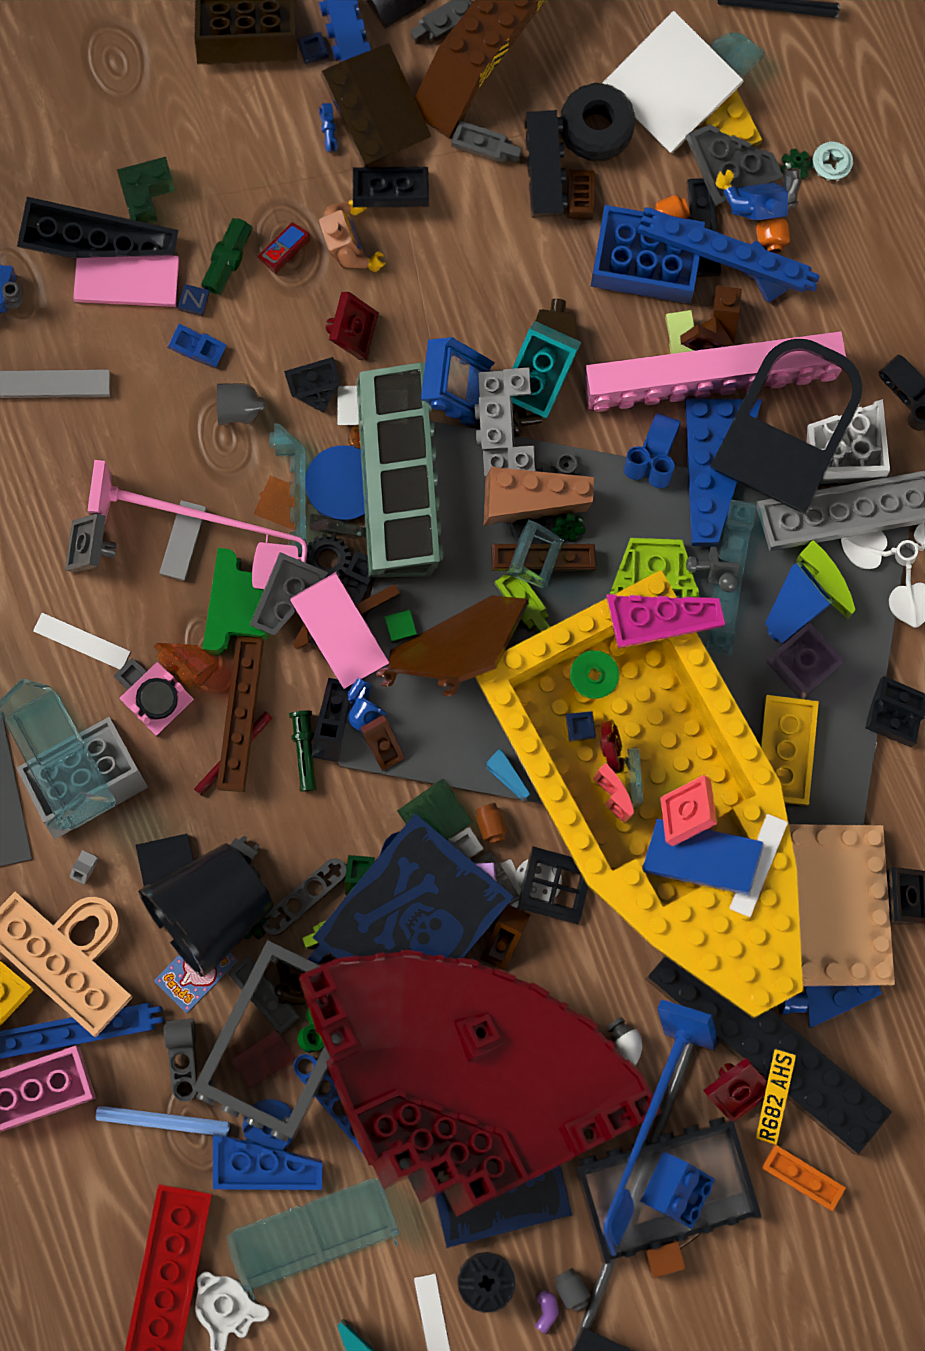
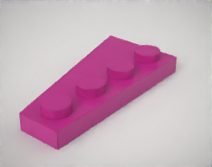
M606 595L618 649L725 626L719 598Z

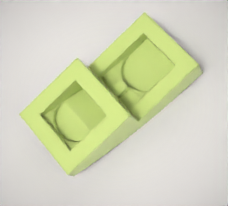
M692 311L666 314L665 319L670 339L669 347L671 354L694 351L681 345L680 335L694 327Z

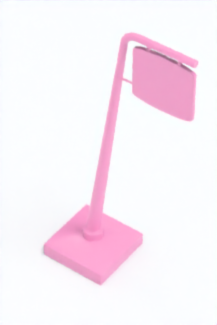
M94 460L88 503L90 515L97 513L105 515L107 519L111 501L122 500L267 534L266 543H258L254 556L252 584L255 589L265 588L279 552L306 563L308 548L305 540L301 537L120 490L118 486H113L112 473L106 462ZM268 535L299 542L302 545V557H298V548L296 546L267 543Z

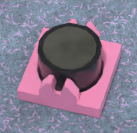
M158 662L119 698L155 736L194 700L183 686Z

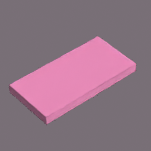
M179 256L77 258L74 302L176 307Z
M336 572L290 598V601L344 689L352 685L358 677L362 679L389 664L387 656Z

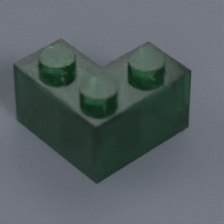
M166 156L117 169L131 220L145 223L157 221L151 197L175 191Z

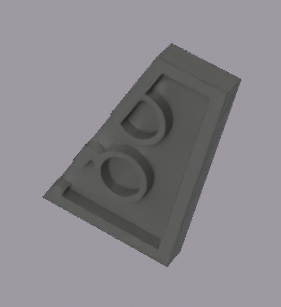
M279 552L249 626L274 636L296 610L290 598L323 580L328 572Z

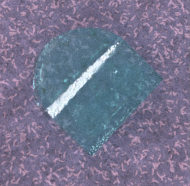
M735 32L724 34L709 44L741 78L764 57L765 53L745 35Z

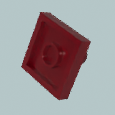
M341 292L335 318H328L326 321L327 323H333L325 325L326 332L330 334L329 340L357 359L367 360L379 312L352 293Z
M747 1057L735 1066L732 1063H726L724 1066L728 1072H725L723 1067H721L718 1071L720 1078L703 1090L716 1107L729 1120L734 1122L764 1101L768 1080Z

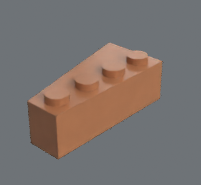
M491 467L485 479L483 526H490L500 522L511 523L528 518L539 519L549 515L559 516L568 513L586 512L593 503L594 477Z

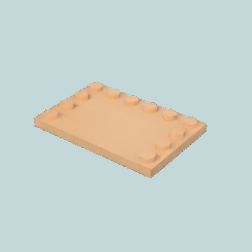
M789 824L797 866L803 986L895 985L883 825Z

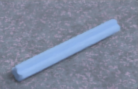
M98 1106L96 1110V1120L210 1135L217 1133L228 1136L230 1132V1123L226 1121Z

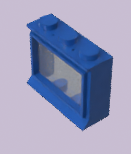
M453 337L428 340L421 400L430 404L431 408L445 412L446 416L460 420V423L463 425H475L476 422H480L475 417V404H479L480 397L478 372H490L489 369L495 362Z

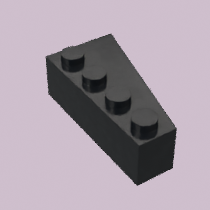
M557 110L526 112L524 118V129L528 130L526 131L525 142L526 150L529 152L527 168L528 176L531 179V182H529L531 217L561 216L563 209H567V194L562 193V183H566L565 168H561L560 158H564V143L559 142V132H563L562 117H558Z

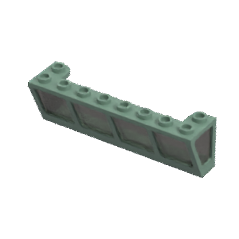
M425 362L363 371L359 373L356 380L369 578L430 577L435 568H438L440 560L443 559V546L438 545V535L441 534L440 519L437 520L436 510H439V495H435L434 485H437L438 475L437 470H433L432 463L436 458L435 445H431L434 423L433 420H429V412H431L432 408L430 404L421 400Z

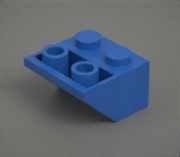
M663 1152L640 1202L692 1229L700 1217L701 1209L707 1196L712 1191L715 1179L690 1163Z

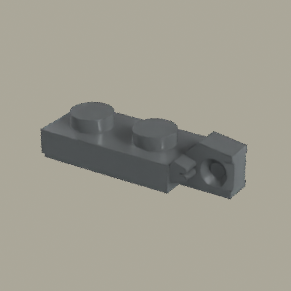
M451 0L422 17L418 21L419 25L411 30V38L415 44L420 43L426 38L430 41L433 39L435 41L439 40L452 31L472 3L470 0Z
M459 121L451 142V147L497 162L505 163V160L519 163L522 155V148L511 145L512 140L507 139L506 135L463 121Z

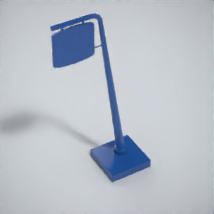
M662 999L657 1009L664 1034L674 1038L675 1042L605 1219L603 1232L613 1256L617 1254L614 1246H619L635 1210L631 1193L625 1186L685 1044L691 1043L715 1051L718 1044L711 1014Z

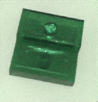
M444 778L397 810L406 824L416 813L447 840L474 822Z

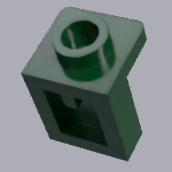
M348 855L345 896L350 893L374 864L375 857Z

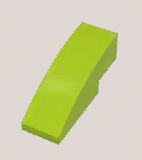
M812 540L800 553L796 561L804 564L834 601L832 606L849 619L855 611V606L848 586L828 554Z

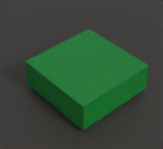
M410 610L384 616L392 643L417 636Z

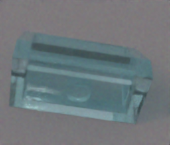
M528 520L522 530L507 574L541 588H547L564 540L542 525ZM533 537L552 543L540 576L523 566Z

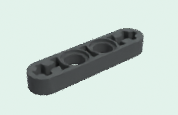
M334 858L318 868L265 916L267 921L262 925L265 932L272 936H278L293 925L345 879L347 869L345 863L340 859ZM333 864L335 867L340 865L342 867L339 870L341 875L339 877L336 875L331 876L328 881L332 884L327 887L325 881L318 875L323 872L326 877L330 873V865ZM312 881H318L322 884V892L317 896L310 895L307 891V887ZM296 898L302 902L300 912L291 913L288 911L287 904L291 899ZM281 907L285 914L292 918L287 922L284 917L279 922L280 929L278 930L275 928L268 929L270 925L269 918L277 919L282 915L278 912Z

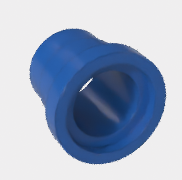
M800 992L778 1004L779 1013L781 1015H787L789 1012L805 1013L808 1008L807 993Z

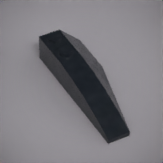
M27 197L17 247L65 258L174 256L179 230Z

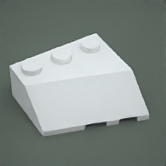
M883 399L864 408L862 406L858 407L821 484L860 483L887 478L890 465ZM835 415L809 424L807 427V443L825 450L842 415Z

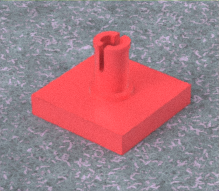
M705 774L660 797L665 839L671 846L706 829L712 830L714 825L717 824L711 779Z

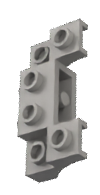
M530 368L478 372L480 397L479 404H475L476 420H480L481 430H476L477 445H482L484 476L486 477L491 467L536 471L534 446L515 447L513 402L511 397L531 395Z

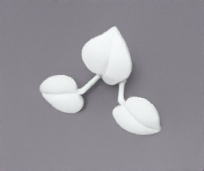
M925 523L919 524L914 532L916 544L913 541L905 540L897 548H892L889 551H884L887 547V538L882 531L841 538V544L846 556L853 564L862 569H875L881 563V556L887 557L893 554L899 564L906 566V586H898L892 591L889 597V607L899 620L914 628L921 626L925 622V584L916 583L911 586V564L915 562L918 551L925 549Z

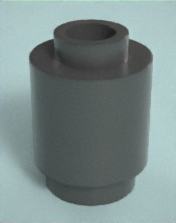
M573 1268L554 1278L556 1282L555 1288L567 1309L572 1307L575 1312L589 1304L587 1299L591 1295L580 1274L576 1273Z

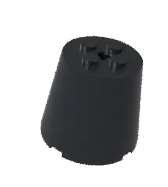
M227 843L151 882L138 891L141 901L159 929L162 927L166 928L173 938L169 943L187 965L200 977H205L274 908L269 891L260 881L261 875L253 865L249 866L242 854Z

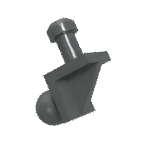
M711 547L708 560L696 559V557L692 556L686 560V569L689 572L707 570L709 584H719L722 591L730 593L738 587L737 575L740 564L725 562L717 555L716 547Z

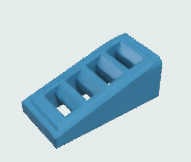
M499 748L487 761L486 769L522 801H526L530 795L528 789L503 750Z

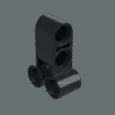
M898 354L881 368L878 374L888 388L910 409L911 412L908 415L910 427L917 431L925 430V420L917 418L916 412L925 414V378L906 358Z

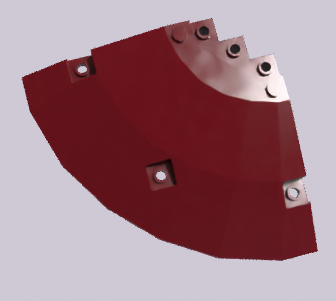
M402 950L401 952L388 954L376 953L371 956L337 958L299 976L316 1032L320 1034L330 1055V1058L326 1061L357 1142L368 1165L373 1166L383 1189L385 1190L408 1178L420 1203L445 1192L456 1217L643 1123L653 1094L644 1076L629 1060H625L615 1049L617 1046L611 1040L608 1041L597 1029L598 1025L583 1014L579 1015L567 1007L568 1004L565 1002H559L549 995L550 992L533 982L531 984L515 978V975L497 968L491 969L479 964V961L465 958L453 959L439 954L434 956L422 954L419 951ZM477 1029H480V1030L483 1031V1033H484V1037H483V1038H479V1037L476 1035V1030H477ZM338 1035L341 1039V1043H334L332 1040V1036ZM658 1108L655 1116L662 1113L660 1108ZM585 1130L591 1133L592 1138L590 1140L584 1136Z

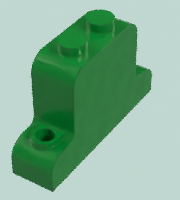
M217 549L202 647L204 654L218 656L225 650H228L231 637H258L266 640L270 636V634L249 626L264 589H255L253 587L252 572L240 571L241 558H237L231 549Z

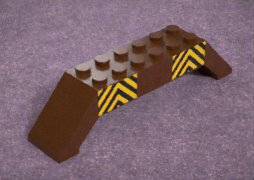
M474 0L439 46L414 98L425 123L450 139L459 121H464V117L481 85L546 0Z

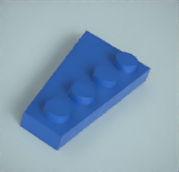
M217 1133L213 1134V1189L322 1190L323 1160Z

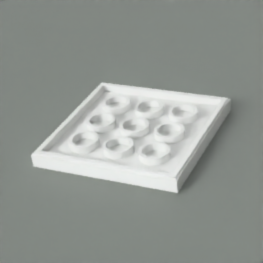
M673 11L602 84L612 85L625 93L633 105L635 118L672 154L686 140L685 136L695 131L744 81Z

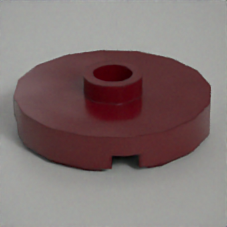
M613 720L602 721V754L606 757L608 766L615 774L622 773L625 768V761L623 757L619 758L623 747L618 727Z

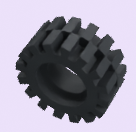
M327 534L322 535V538L315 537L314 542L310 541L308 544L306 563L328 572L326 577L336 572L339 578L343 580L351 562V553L347 543L345 544L343 539H337L336 535L332 534L331 537H327ZM325 550L335 552L338 556L337 564L328 569L321 567L318 563V556L321 552Z

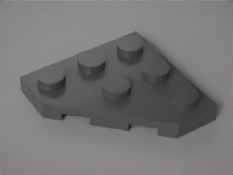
M712 125L690 132L685 136L715 206L728 201L724 194L725 189L716 186L719 171L724 176L727 170L732 171L734 177L731 186L735 187L772 183L783 177L773 153L765 149L762 151L753 147L751 143L734 135L729 136Z

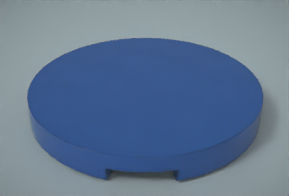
M340 445L328 448L319 453L307 469L305 477L306 495L312 506L325 518L337 522H351L365 515L361 450L357 447ZM380 474V475H381V490H382V474Z

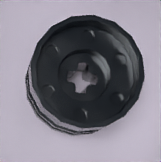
M479 1252L467 1258L460 1267L457 1277L458 1290L463 1301L473 1310L482 1313L496 1312L505 1307L512 1299L516 1287L515 1274L510 1264L500 1255L491 1252ZM487 1275L489 1279L494 1278V1283L490 1284V1290H486L484 1286L479 1287V1283L483 1281L482 1276Z

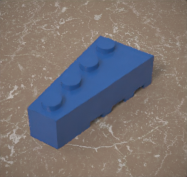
M322 0L318 2L322 17L326 16L328 24H325L327 36L329 39L333 38L335 46H332L335 61L342 62L371 50L369 42H365L366 32L363 19L358 18L360 13L357 0Z

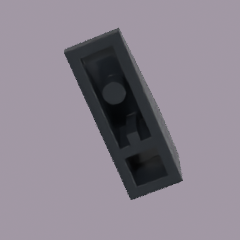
M328 678L313 738L312 758L338 762L350 704L348 692L352 685L344 689L338 679Z

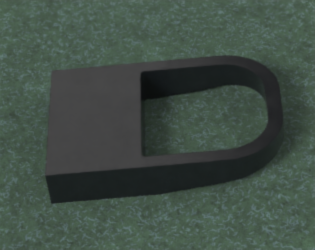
M790 339L775 346L764 358L710 466L711 470L805 515L860 405L862 381L855 365L844 355L808 339ZM795 351L809 352L837 365L850 379L852 386L850 401L825 450H821L750 416L773 366L782 356Z

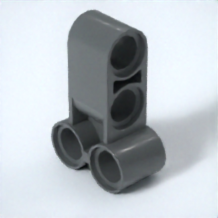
M194 1018L166 1021V1024H164V1039L169 1054L172 1092L177 1100L186 1102L191 1100L197 1091L192 1089V1092L184 1094L179 1090L178 1084L182 1081H187L194 1088L198 1080L194 1043L196 1042ZM179 1054L187 1055L190 1059V1064L185 1067L179 1066L175 1060L176 1056Z

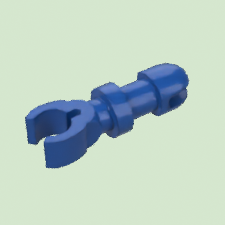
M322 103V107H319V115L323 123L321 131L325 134V148L330 153L332 145L333 152H336L338 143L334 133L336 131V124L333 123V107L331 103Z

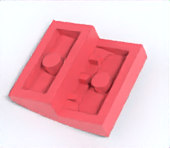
M605 763L597 771L593 780L611 796L605 806L625 824L634 813L633 806L624 785L615 772Z

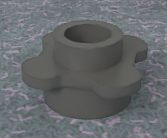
M566 451L559 457H554L551 461V465L556 468L558 474L572 475L581 472V465L577 464L575 454L572 451ZM567 463L569 467L565 468L564 464Z

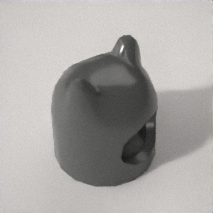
M217 384L218 425H227L231 422H241L243 424L253 422L258 412L265 407L264 398L258 397L256 390L249 384Z

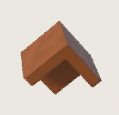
M677 1241L662 1244L660 1248L644 1250L651 1277L653 1278L685 1268Z

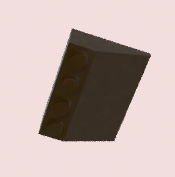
M195 0L194 40L197 64L212 65L215 63L237 64L240 62L261 63L265 61L285 62L297 60L295 0Z
M389 43L322 70L321 77L363 167L374 164L431 137Z

